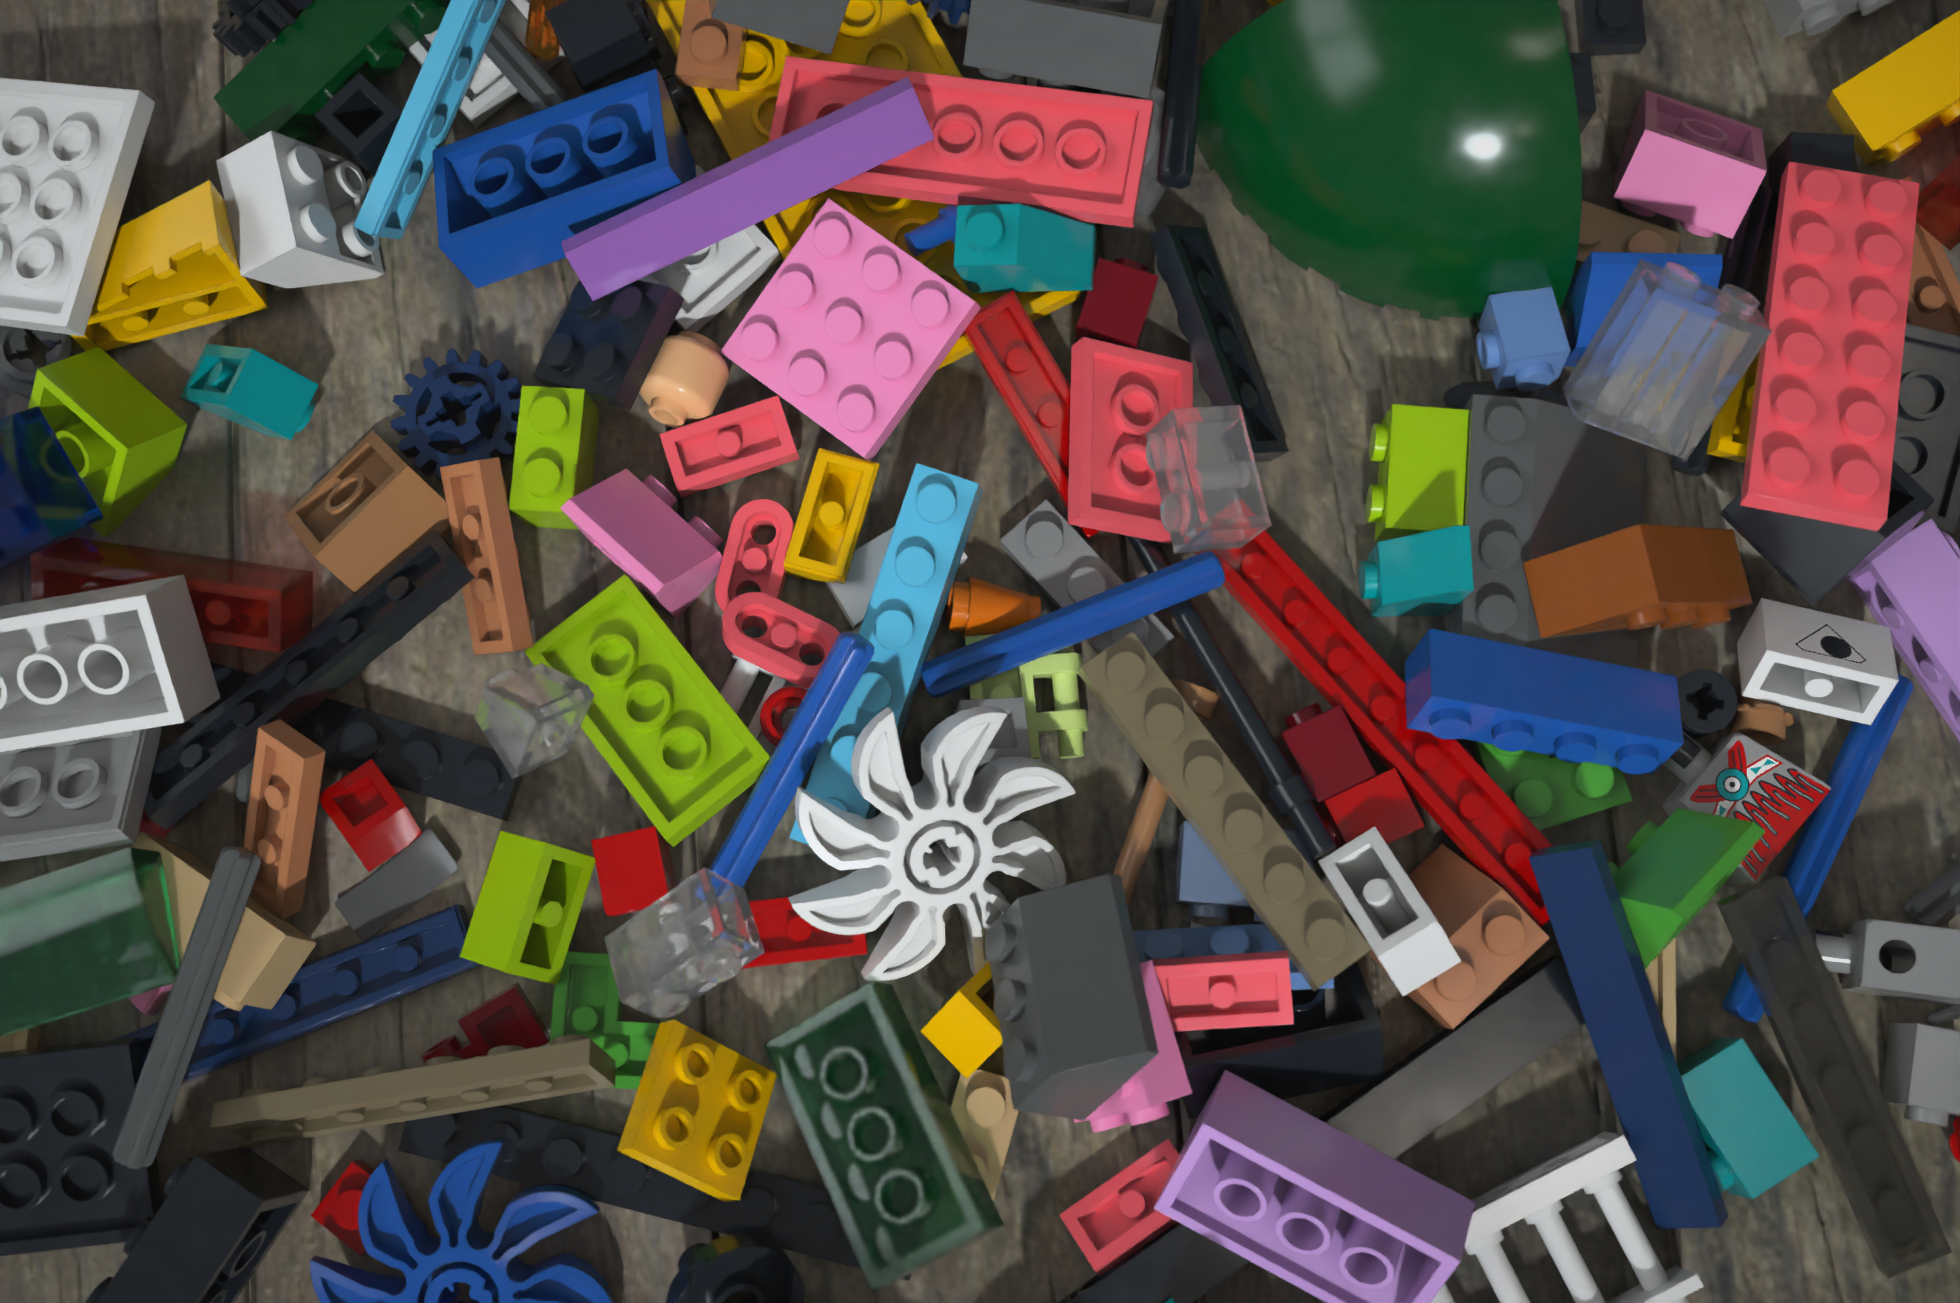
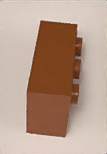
M1638 524L1523 562L1541 638L1624 628L1637 630L1660 625L1661 630L1691 625L1692 629H1701L1726 623L1731 620L1729 610L1753 603L1733 529Z

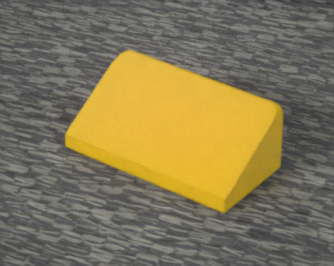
M822 448L818 449L783 564L787 576L845 584L879 472V463Z

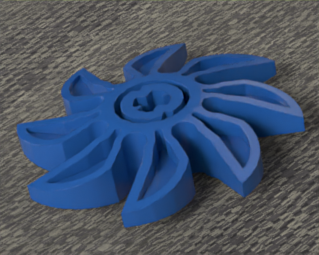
M505 1139L486 1140L468 1147L459 1153L439 1175L432 1188L428 1203L436 1230L440 1233L441 1238L431 1236L425 1224L415 1214L388 1159H385L371 1174L363 1189L358 1210V1224L362 1243L368 1255L391 1268H398L405 1274L406 1278H401L397 1275L376 1274L314 1255L310 1260L311 1280L320 1303H468L460 1300L461 1288L457 1286L459 1282H464L471 1286L469 1291V1297L473 1299L471 1303L616 1302L608 1283L592 1265L577 1256L562 1253L541 1260L535 1265H526L518 1257V1255L522 1254L537 1241L598 1213L600 1207L588 1196L564 1186L543 1185L532 1187L514 1195L507 1205L494 1233L486 1232L479 1226L478 1216L482 1210L484 1192Z

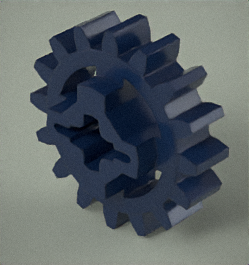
M449 349L445 365L439 367L430 357L423 359L427 372L424 377L419 378L410 373L405 375L404 379L413 390L409 396L394 395L393 402L405 412V416L391 420V427L399 435L407 436L397 446L408 458L416 457L414 466L421 473L428 476L436 469V477L442 482L440 467L497 457L499 459L504 457L514 462L515 450L511 445L516 440L520 406V399L518 398L521 397L522 384L516 377L508 378L510 371L503 362L497 359L488 366L484 355L478 350H473L467 363H465L454 349ZM466 381L478 382L472 387H466L456 384L459 382ZM465 410V416L468 421L458 426L460 423L457 415ZM499 422L498 428L493 435L496 423ZM453 448L467 450L468 454L463 455L445 453Z

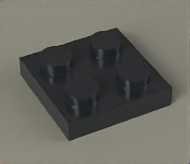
M637 280L592 301L582 282L579 281L572 291L570 302L552 338L544 348L543 356L532 377L546 387L585 389L592 400L631 410L683 304L684 298L668 286Z

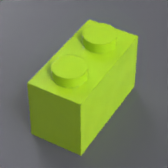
M524 385L521 387L509 510L526 527L579 530L560 508L570 498L591 488L593 483L600 411L585 389Z
M1392 404L1381 424H1373L1369 444L1370 461L1379 462L1378 485L1370 484L1366 500V521L1375 522L1374 542L1463 525L1469 410Z
M500 830L459 957L505 973L557 985L595 866V858Z

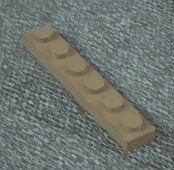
M1133 631L1080 666L1079 675L1282 949L1284 951L1288 950V957L1314 992L1372 950L1371 946Z
M562 1035L552 1039L551 1045L528 1049L512 1045L498 1046L490 1049L487 1056L463 1060L458 1057L440 1056L427 1060L423 1067L405 1070L393 1067H375L366 1070L363 1077L346 1080L327 1077L311 1078L305 1080L302 1083V1087L282 1091L271 1088L248 1089L242 1092L241 1098L213 1102L210 1128L245 1148L615 1087L616 1061L592 1039L586 1036Z

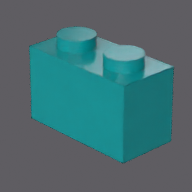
M1719 1037L1677 1064L1721 1192L1727 1190L1729 1194L1754 1199L1819 1157V1154L1743 1038Z

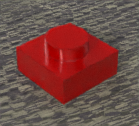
M360 1159L350 1163L310 1216L362 1257L368 1253L362 1243L359 1232L358 1210L363 1189L374 1170Z

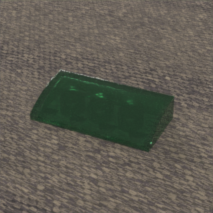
M127 847L0 889V1038L174 983L181 962L161 852Z
M870 982L764 1044L872 1291L893 1283L1004 1226L892 984Z

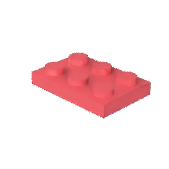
M1082 337L1071 346L1068 524L1177 546L1191 540L1193 363Z

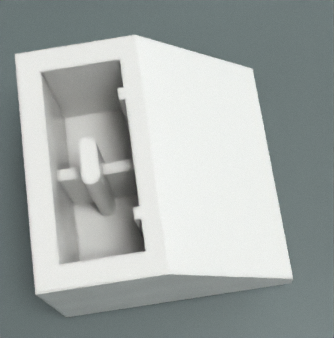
M274 131L267 132L216 161L241 276L289 289L374 279L384 274L379 252V237L371 236L353 226L365 200L367 190L366 180L360 166L355 161Z

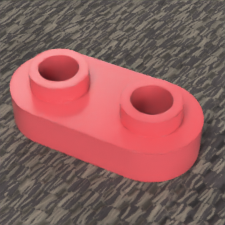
M757 499L743 505L733 517L715 585L716 601L723 612L728 603L739 596L741 590L749 585L757 586L762 593L781 600L787 577L783 564L795 525L789 512L781 504L773 500ZM763 526H770L776 530L774 540L766 545L756 543L754 541L756 531Z
M747 592L735 597L726 606L722 619L723 640L727 648L734 655L797 686L808 689L840 634L829 623L762 592ZM756 626L763 629L765 634L758 638H752L743 631L748 627ZM806 654H815L822 659V662L811 666L802 662L800 658Z

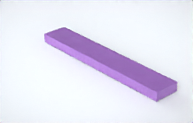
M907 76L561 241L563 252L592 301L935 138L914 87Z

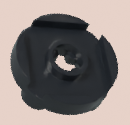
M735 1233L717 1238L708 1244H694L683 1252L678 1261V1273L673 1278L669 1287L666 1303H723L729 1295L743 1290L744 1293H750L749 1298H743L738 1303H803L804 1285L801 1275L776 1238L771 1235L755 1233Z

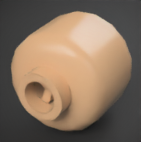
M682 331L678 335L666 336L639 391L642 399L650 406L649 414L655 420L666 426L679 428L684 423L691 424L712 416L730 374L729 368L722 358L721 348L714 341L691 331Z

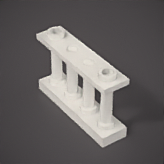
M1604 1131L1471 1199L1475 1202L1464 1248L1468 1255H1476L1500 1303H1530L1500 1244L1504 1239L1501 1229L1523 1218L1528 1225L1535 1224L1575 1303H1689L1686 1296L1704 1287L1698 1274L1678 1266H1674L1666 1271L1663 1269L1618 1183L1623 1178L1619 1169L1637 1159L1624 1135ZM1581 1188L1584 1189L1586 1194H1594L1641 1283L1606 1302L1559 1214L1564 1208L1560 1199ZM1446 1284L1442 1286L1431 1303H1455Z

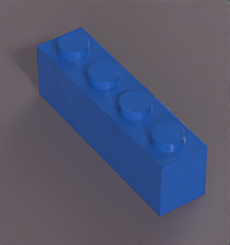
M1430 628L1405 661L1406 728L1429 732L1441 739H1467L1493 744L1505 751H1531L1557 756L1558 759L1564 762H1589L1619 768L1624 773L1636 775L1653 774L1684 744L1677 676Z

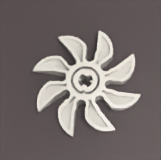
M984 706L966 709L949 716L935 726L921 743V767L924 771V776L917 785L912 787L905 774L894 713L890 707L878 713L859 735L851 759V774L855 786L864 799L881 811L873 819H865L861 815L845 812L798 786L795 797V815L798 826L809 846L829 865L839 870H857L841 879L788 897L794 910L809 924L823 931L843 935L875 931L894 912L893 918L861 971L865 980L887 981L908 976L930 963L945 945L943 913L952 904H957L960 912L970 968L975 975L989 962L984 950L985 932L1011 906L1001 891L986 880V877L994 871H1002L1006 875L1022 878L1043 891L1066 885L1064 863L1059 853L1046 837L1024 821H1008L1022 812L1075 794L1076 792L1070 783L1052 766L1033 758L1019 756L1002 757L992 760L973 778L975 769L1007 716V713L1002 708ZM933 842H936V843H937V845H936L935 847L930 848L929 845H930L931 843H933Z

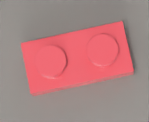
M778 395L659 434L677 492L681 498L800 459Z
M1288 950L1152 959L1173 1031L1294 1024Z
M1169 1139L1160 1143L1059 1214L1099 1277L1177 1223V1221L1154 1209L1157 1199L1180 1155Z

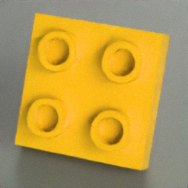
M676 1020L662 1022L659 1024L617 1151L723 1202L740 1200L777 1073Z

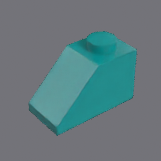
M1023 204L957 205L954 268L971 293L1011 292L1012 290L1014 292L1093 290L1096 229L1093 225Z
M206 344L179 398L266 436L292 440L294 434L303 430L312 417L315 407L312 398L319 385L253 348Z
M1456 525L1378 542L1369 553L1368 561H1361L1359 565L1361 599H1370L1371 617L1447 615L1474 591L1470 525Z

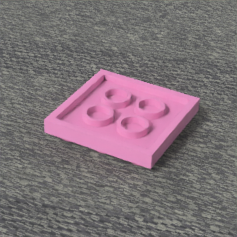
M828 198L720 352L862 457L872 461L981 307L976 301Z

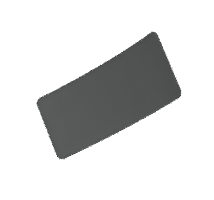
M427 829L388 863L336 900L335 906L361 941L370 939L439 886L458 869V864L434 831Z

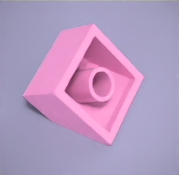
M1645 90L1614 175L1613 198L1621 200L1620 203L1624 208L1641 216L1653 217L1656 213L1680 220L1679 224L1684 229L1698 236L1713 237L1717 233L1733 239L1767 172L1762 129Z
M626 468L570 498L560 508L591 543L674 618L677 619L718 576L723 556L716 548L723 540L696 515L688 523L671 508L678 500L652 475H649L641 482Z

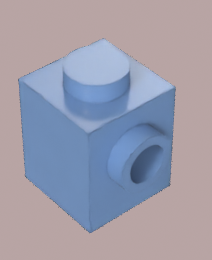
M1552 287L1489 295L1478 325L1480 332L1477 334L1476 347L1481 367L1484 370L1491 369L1496 391L1515 387L1520 391H1534L1558 380L1571 350Z

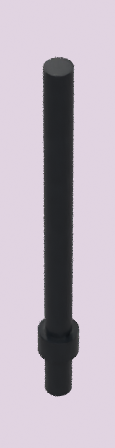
M1126 536L1148 574L1172 565L1159 542ZM1192 598L1168 607L1273 787L1269 795L1281 816H1289L1314 859L1321 858L1337 848V844L1312 803L1316 800V795L1303 774L1295 775Z

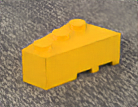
M1960 10L1831 91L1826 108L1844 134L1854 135V149L1865 166L1883 156L1890 163L1922 142L1920 136L1942 123L1945 127H1949L1960 121Z
M210 180L116 229L84 337L71 335L85 351L96 347L107 351L268 309L265 282L243 277L240 274L225 200Z

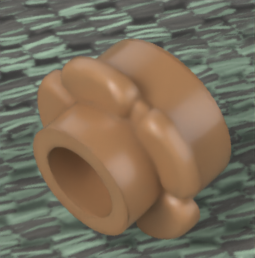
M1743 696L1740 699V704H1737L1736 713L1731 721V734L1735 732L1743 734L1762 746L1778 745L1785 741L1786 726L1794 723V717L1792 713L1784 711L1780 704Z

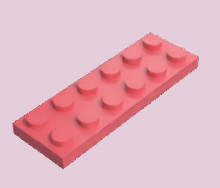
M786 56L768 143L907 76L914 87L935 138L830 189L951 205L1023 204L1076 221L1134 228L1154 114L1153 100Z
M1788 162L1781 176L1740 500L1741 506L1872 531H1878L1886 522L1920 183Z

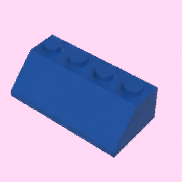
M657 68L432 150L439 249L478 289L566 258L561 241L696 178L694 159L663 78Z

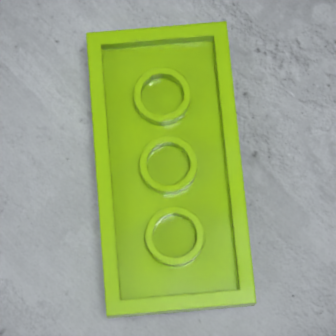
M626 573L534 643V647L524 651L664 839L673 847L757 782L771 758Z

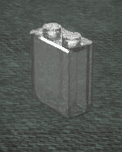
M1641 259L1562 388L1574 418L1688 460L1772 333L1771 328L1758 310L1760 302L1746 290L1731 284H1725L1721 290L1704 284L1700 276L1680 264L1667 262L1663 268Z

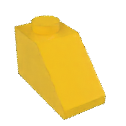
M990 961L921 1030L923 1035L966 1079L1003 1043L999 1019L994 1012L995 992Z

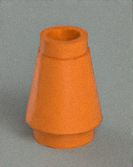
M968 576L966 582L953 581L947 601L946 630L961 632L962 639H965L966 636L997 634L1040 617L1041 599L1039 596H1030L1027 593Z

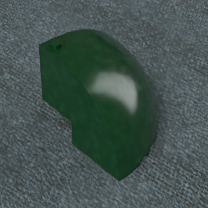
M1284 0L1242 28L1226 41L1203 65L1196 144L1210 171H1216L1233 196L1232 204L1243 217L1248 214L1271 237L1269 243L1290 261L1305 271L1311 267L1324 277L1340 284V291L1359 300L1382 308L1387 303L1398 308L1421 312L1420 318L1439 321L1440 317L1444 316L1478 319L1479 324L1489 295L1552 287L1558 309L1561 308L1571 284L1579 245L1582 213V162L1574 78L1557 0Z

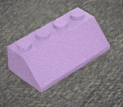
M1225 1070L1202 1109L1157 1199L1154 1209L1326 1303H1431L1461 1262L1475 1202Z

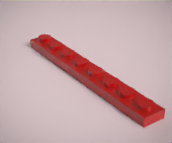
M1237 499L1233 500L1192 534V539L1187 541L1186 544L1195 555L1212 551L1218 557L1225 575L1223 586L1326 701L1333 708L1341 705L1354 732L1389 770L1396 768L1408 792L1480 872L1501 886L1540 928L1549 921L1550 918L1529 857L1538 849L1554 846L1456 739H1441L1429 732L1406 728V684Z

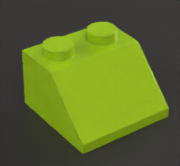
M96 347L37 369L16 460L102 537L114 533L174 469L187 423L136 380L129 371L120 366L100 347Z

